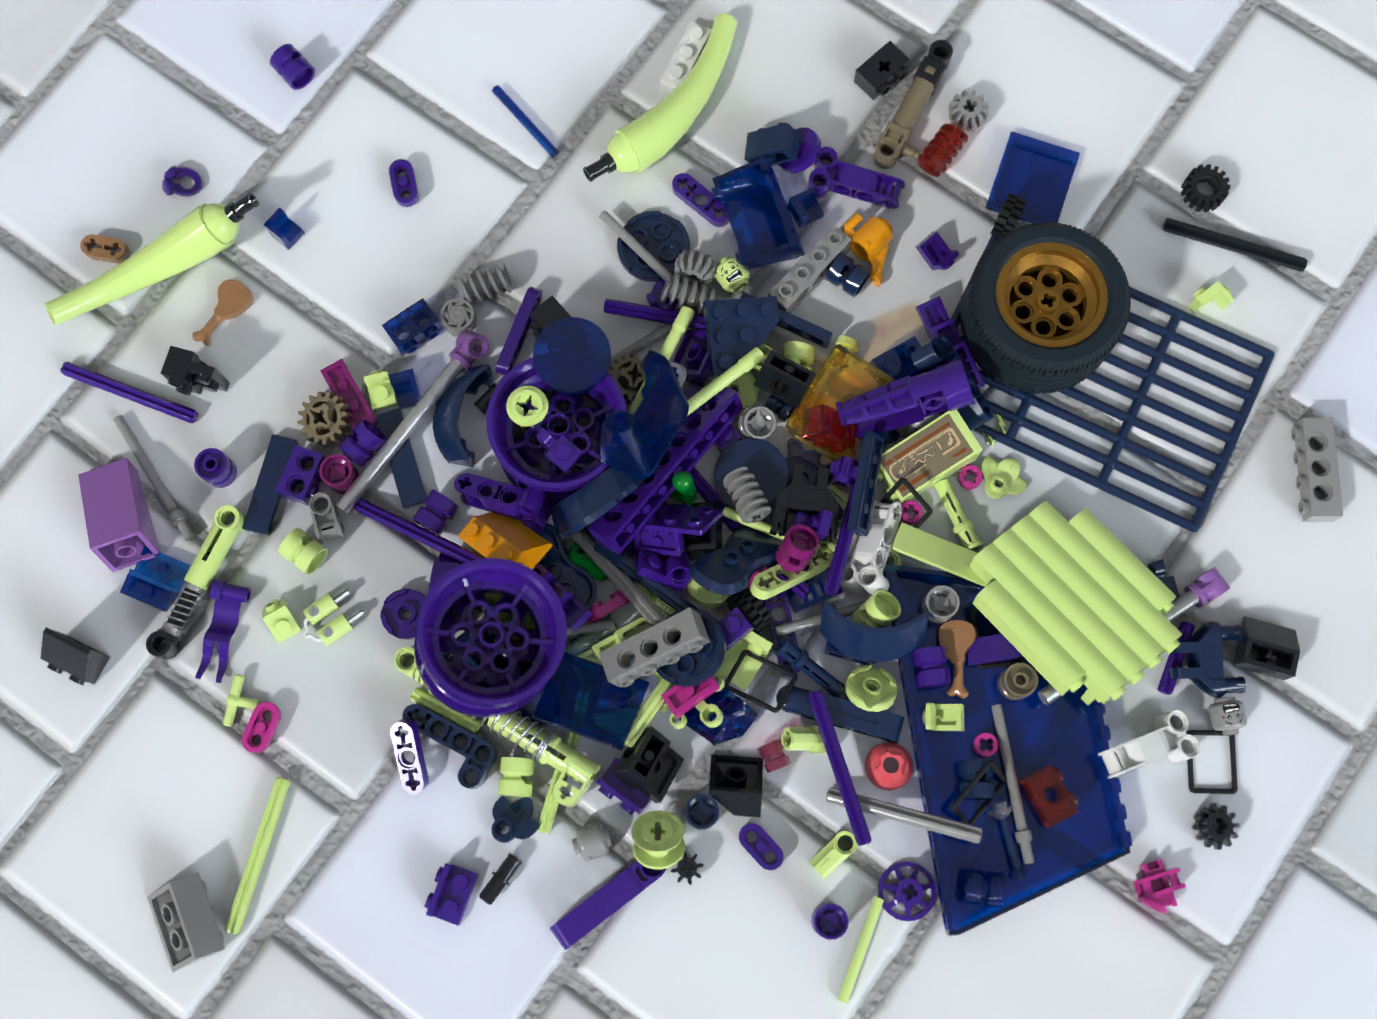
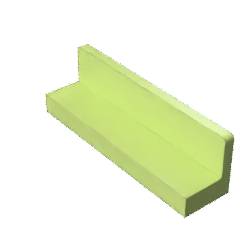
M901 522L893 541V550L981 586H987L969 567L974 556L978 554L977 552Z

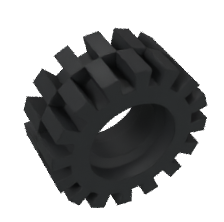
M1202 164L1197 169H1192L1181 186L1183 189L1181 196H1185L1183 199L1184 203L1189 201L1188 207L1192 209L1193 206H1196L1195 211L1200 212L1202 208L1204 213L1210 209L1212 211L1215 210L1229 194L1230 184H1227L1230 181L1229 177L1223 178L1226 173L1224 171L1221 173L1217 172L1219 169L1217 166L1211 169V164H1207L1205 168ZM1201 181L1209 183L1213 187L1214 193L1210 196L1202 194L1197 189V183Z
M1008 193L990 234L1000 238L1007 232L1015 229L1027 200Z
M749 588L733 594L726 600V605L730 612L736 607L740 608L754 627L752 632L756 634L762 632L773 621L771 613L767 611V606L763 605L761 599L753 596Z

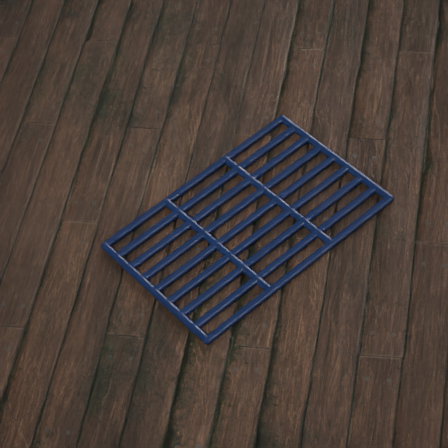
M991 235L983 253L998 237ZM1130 287L1132 299L1171 316L1165 328L1132 312L1129 314L1127 322L1161 336L1157 348L1125 334H1122L1118 341L1120 344L1151 357L1152 359L1147 370L1111 353L1104 359V362L1141 378L1142 381L1136 391L1096 372H1093L1086 378L1133 400L1128 412L1073 387L1058 391L1123 421L1118 434L1036 397V393H1026L1006 387L1001 382L998 383L994 380L993 377L978 370L984 384L1021 400V403L1015 413L986 399L993 414H997L1011 422L1009 429L1004 434L983 424L973 431L982 435L984 433L986 437L989 435L993 440L1195 533L1202 524L1275 353L1266 347ZM1018 289L1022 295H1029L1027 290ZM965 290L951 317L956 327L960 323V307ZM1059 320L1062 325L1068 326L1069 322L1067 320ZM1180 320L1263 357L1258 369L1176 333L1175 331ZM1036 328V331L1046 335V331L1043 328ZM1172 341L1254 378L1249 390L1167 354L1166 350L1170 342ZM1161 362L1244 399L1240 411L1238 412L1157 375L1156 373ZM1151 384H1155L1234 420L1235 422L1230 433L1147 396ZM1030 405L1112 442L1113 445L1109 454H1103L1026 418L1025 416ZM1141 406H1147L1225 442L1221 454L1219 455L1138 418L1137 415ZM948 409V410H945V411H942V412H939V413H937V414L943 415L944 413H946L947 411H949V409ZM1132 426L1216 464L1211 477L1128 439L1127 437ZM1020 427L1103 464L1099 476L1096 477L1015 439ZM1122 448L1205 485L1206 488L1202 497L1198 498L1117 460ZM1114 469L1196 507L1197 509L1192 520L1107 482L1112 470Z

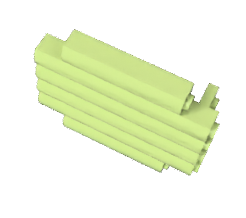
M1046 500L1019 520L1013 527L1001 534L994 542L982 549L974 556L969 566L987 584L977 594L972 604L1061 696L1069 690L1074 693L1084 684L1088 689L1081 699L1087 705H1090L1095 699L1103 704L1110 698L1116 701L1127 691L1124 688L1125 685L1129 682L1132 685L1136 684L1145 675L1142 671L1146 667L1152 670L1162 661L1161 654L1166 652L1169 655L1180 645L1177 640L1182 633L1165 617L1174 607L1171 602L1176 598V595L1086 508L1068 522Z

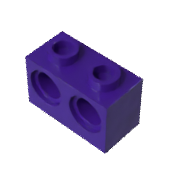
M295 445L275 491L282 497L309 506L310 498L314 494L319 493L318 485L321 480L319 470L321 463L326 457L323 454ZM310 460H314V466L311 469L305 470V464ZM299 483H304V489L301 492L295 493V487Z

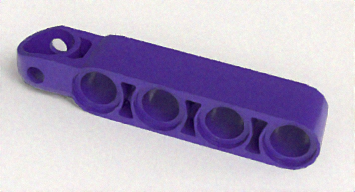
M636 861L549 929L563 949L567 950L659 879L666 869L647 868Z

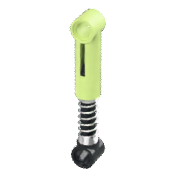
M224 505L215 512L214 524L183 579L186 582L184 591H180L182 594L180 597H177L178 602L174 603V609L170 610L172 613L170 616H167V622H163L161 628L150 634L147 638L146 649L151 655L167 660L172 659L178 654L180 649L179 636L182 632L180 629L184 628L183 624L187 622V616H191L190 611L194 610L193 605L197 603V598L201 597L200 594L204 590L207 591L237 534L243 531L242 527L246 517L235 507ZM235 515L234 522L226 525L227 518ZM166 639L167 646L163 651H160L159 644Z

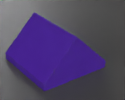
M687 330L673 362L680 363L685 367L687 373L685 381L689 383L695 382L701 388L704 387L710 374L706 330ZM677 368L675 370L670 369L669 374L678 378Z

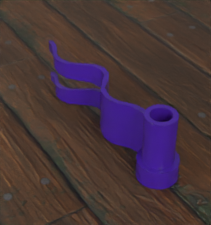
M220 579L213 580L210 589V598L215 599L213 617L203 639V655L196 673V679H201L212 658L215 641H218L219 666L216 683L222 682L228 665L229 644L238 626L240 607L242 602L248 603L251 588L227 584L226 581Z

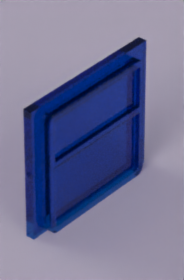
M1011 131L985 209L1000 213L1008 193L1027 200L1019 220L1031 224L1038 222H1056L1057 224L1080 153Z
M564 652L558 668L546 683L532 718L622 750L634 720L638 716L637 713L650 682L637 678L630 686L618 687L608 682L603 665Z

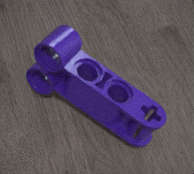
M822 147L820 153L816 154L814 170L809 175L807 186L808 193L812 197L821 198L828 191L890 209L899 207V196L901 190L905 188L903 180L837 160V152L831 147ZM821 160H829L831 163L824 164ZM814 181H822L824 185L818 186ZM894 189L892 197H890L891 190Z
M470 473L461 474L455 479L454 487L457 492L461 493V501L465 505L520 520L525 526L537 532L543 531L551 516L549 507L552 505L546 501L548 496L546 491L529 486L524 489Z

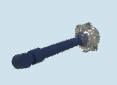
M1006 801L991 804L992 809L987 811L989 816L1000 819L1010 857V866L1013 868L1012 878L1018 881L1025 876V871L1020 867V858L1017 856L1006 819L1013 810V805L1008 806Z

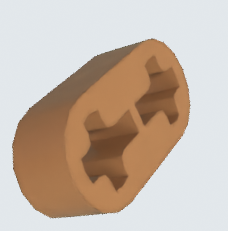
M99 235L84 237L80 245L81 250L89 258L111 263L125 261L130 253L129 248L121 240ZM95 243L100 247L93 248L92 251L89 249V247L94 246ZM119 247L121 252H116L115 255L110 251L117 250Z

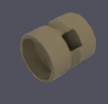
M1016 663L1009 666L998 678L1000 693L1010 700H1020L1031 695L1038 685L1036 671L1025 663Z

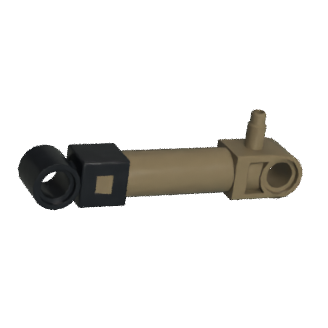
M937 40L933 42L928 57H924L914 76L912 85L892 121L888 122L879 138L873 157L874 163L879 168H892L901 153L917 160L920 158L921 153L906 144L931 95H934L943 79L945 71L949 68L953 47L948 41ZM936 55H941L944 58H938ZM882 151H889L891 155H884Z

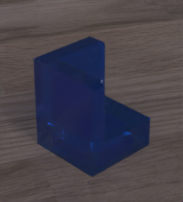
M815 187L789 198L788 209L798 228L816 221L824 215L816 199L817 190Z
M278 208L263 224L269 234L288 250L305 234L303 229L289 219L281 208Z
M413 368L388 375L390 384L395 390L400 409L415 406L422 397V393Z

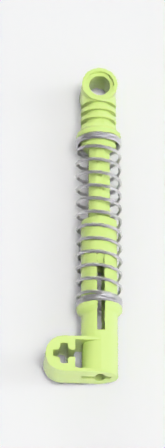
M400 648L394 656L395 667L408 677L415 679L416 682L426 686L417 669L414 648ZM409 656H414L413 665L405 667V659ZM521 711L483 718L481 727L487 723V726L490 727L489 732L493 730L498 732V737L504 736L507 738L506 743L512 741L515 743V748L520 746L524 749L523 753L528 751L533 754L532 759L536 757V762L538 761L542 765L548 764L562 773L553 788V796L559 804L573 807L582 800L600 769L599 764L562 742L561 737L555 734V732L549 734L547 727L540 728L538 722H530L529 716L522 717ZM473 716L472 721H476L478 717ZM527 733L532 735L530 740L525 737ZM535 738L541 741L539 745L534 743ZM552 749L566 756L564 761L551 754ZM568 776L582 785L580 790L565 782ZM564 788H571V792L574 793L571 798L565 797V794L562 792Z

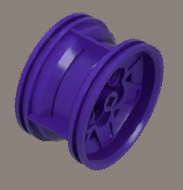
M561 352L531 357L511 369L501 379L491 396L486 418L487 434L490 445L505 475L514 486L524 489L529 486L546 491L548 494L546 501L551 505L558 503L586 485L627 454L630 457L631 449L628 441L626 442L628 414L623 394L613 377L592 360L576 354ZM523 386L536 387L544 394L555 391L551 403L548 404L547 417L543 422H539L533 427L525 426L527 428L526 433L515 440L517 424L512 422L506 409L510 394ZM583 395L593 400L599 407H583ZM531 398L526 405H520L524 409L525 416L529 410L536 409L531 404ZM562 403H569L571 405L567 411H560L558 408ZM581 418L591 419L587 426H580L578 424ZM542 428L548 431L557 441L563 435L574 445L578 442L587 443V447L582 450V456L567 473H564L546 458L545 454L549 451L548 448L542 444H531V440L536 437ZM607 434L606 443L603 448L597 442V439ZM540 462L542 472L529 465ZM574 467L582 469L576 473H572Z
M500 558L477 559L461 564L447 572L434 584L422 604L414 639L415 661L420 677L429 691L440 702L459 713L475 717H496L514 712L532 701L558 668L567 640L565 613L552 587L543 577L527 566ZM481 593H494L503 595V597L494 605H490ZM455 606L458 621L442 623L448 611ZM480 609L484 612L485 618L480 621L475 620L471 616V611ZM500 612H507L511 615L512 621L503 623L498 619V614ZM526 613L531 617L536 632L521 626ZM462 630L466 631L470 639L466 642H459L455 638V633ZM515 635L519 636L523 641V645L521 647H513L509 642V638ZM485 636H487L488 639L493 638V643L488 644L484 642ZM442 654L454 657L450 668L445 663ZM476 655L480 658L481 664L477 667L469 666L466 657ZM497 657H502L507 661L508 666L505 669H498L495 667L493 660ZM534 661L531 668L521 677L518 662ZM482 679H486L492 688L478 687L476 685Z

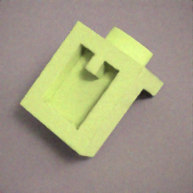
M376 370L363 377L374 412L398 406L393 380L388 371Z

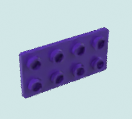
M664 501L633 538L634 551L640 552L642 550L646 553L681 557L685 553L683 534L703 535L723 515L722 510L713 509L712 506L692 507L686 503L673 505L667 504Z

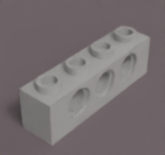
M833 224L768 293V297L777 296L778 308L792 313L827 275L839 254L844 253L846 255L849 252L852 239Z
M1333 417L1301 418L1293 425L1291 430V438L1295 441L1296 448L1293 459L1294 464L1298 468L1296 487L1300 490L1301 498L1298 504L1299 513L1302 515L1303 522H1334L1343 517ZM1309 441L1316 445L1317 450L1310 447ZM1312 465L1318 468L1319 475L1313 472ZM1314 489L1321 493L1322 499L1315 496Z
M689 607L599 653L608 682L618 687H627L641 676L654 674L657 668L665 664L676 663L681 656L687 653L700 651L703 645L709 643L710 640L701 615ZM681 634L680 640L675 643L676 637ZM658 646L656 653L652 655L653 649ZM635 657L634 663L630 666L631 660Z

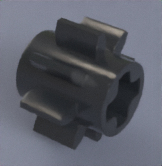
M685 852L683 859L678 862L677 868L671 870L673 873H679L678 883L683 878H687L689 885H692L691 877L694 875L697 878L702 877L697 873V868L703 867L704 864H696L697 854H694L692 858H687V853ZM685 860H689L690 864L695 865V869L691 871L690 876H686L685 872L680 871V867L684 865Z

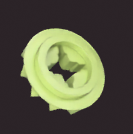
M533 386L517 388L510 394L507 400V413L512 422L521 427H533L539 422H543L544 417L548 414L547 397L540 389ZM531 398V404L536 409L529 410L525 416L524 409L520 405H526Z

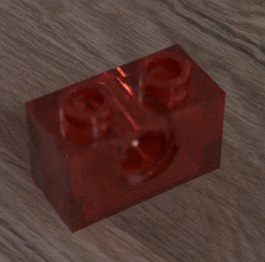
M824 404L803 409V439L812 442L814 446L828 448L832 453H843L845 449L855 447L856 423L842 426L838 411Z
M1052 764L1019 780L1046 828L1052 827L1079 812L1076 807L1078 805L1076 797L1071 791L1067 792L1062 783L1065 779L1061 771L1057 767L1054 768ZM1048 787L1053 788L1057 793V798L1054 802L1048 801L1045 796V791Z

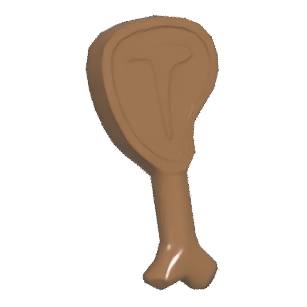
M229 279L220 284L217 292L218 304L214 308V315L201 330L192 333L194 341H202L206 346L211 345V334L221 321L236 318L251 306L253 295L242 283Z
M947 621L939 629L940 646H945L947 658L953 665V684L946 691V694L950 697L957 695L961 699H966L969 695L963 684V665L966 660V653L977 639V630L968 621Z

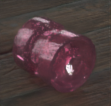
M781 739L757 748L759 755L766 762L764 767L767 773L791 764L789 756L784 754V746L781 744Z

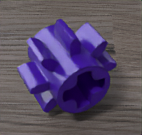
M840 456L837 462L832 461L829 473L833 477V482L840 486L851 487L853 481H856L858 461L846 456Z

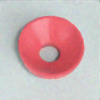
M885 742L871 749L865 761V770L872 784L880 789L890 791L903 787L909 781L913 772V762L908 751L901 745ZM892 757L897 760L899 766L895 773H888L884 770L883 762L886 758Z

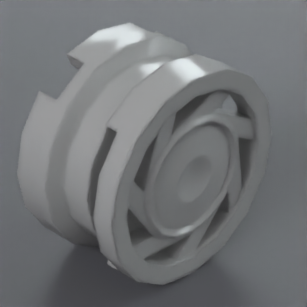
M460 298L451 299L441 308V322L452 336L458 337L462 331H473L475 329L477 318L473 307L468 301Z

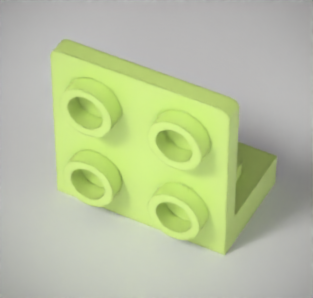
M751 631L726 651L724 660L715 674L720 675L721 678L726 680L743 650H749L757 656L766 658L772 649L773 643ZM746 655L730 683L746 691L763 663Z

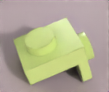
M1217 281L1208 289L1203 286L1192 295L1194 300L1188 307L1195 314L1214 300L1224 310L1234 301L1230 290Z
M285 598L280 601L275 599L265 605V609L262 611V619L278 643L301 631V626L290 611Z
M926 703V709L922 713V720L924 725H926V729L931 731H964V705Z

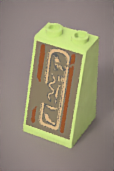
M957 409L947 411L884 452L881 457L877 481H882L886 488L884 490L885 494H887L901 477H904L921 494L932 488L935 483L947 479L961 471L964 467L973 464L983 449ZM902 483L889 498V501L891 503L898 501L903 505L904 502L910 501L915 496Z

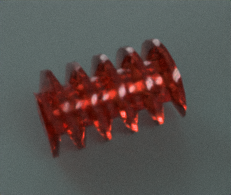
M943 124L934 135V139H931L923 153L919 155V166L926 173L939 177V171H946L947 165H950L953 161L952 158L958 155L957 150H961L963 143L969 140L968 135L955 125Z

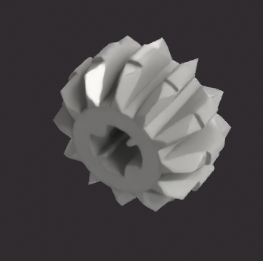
M964 90L961 95L956 94L953 97V102L948 107L950 111L948 117L949 120H954V127L962 126V132L968 127L973 132L976 126L981 128L984 125V120L989 116V102H983L984 94L977 97L975 90L971 94Z
M692 249V251L684 250L676 258L674 273L679 274V281L683 277H687L688 285L693 280L697 281L698 286L701 284H711L714 279L716 262L711 259V255L703 254V251L698 252L695 249Z

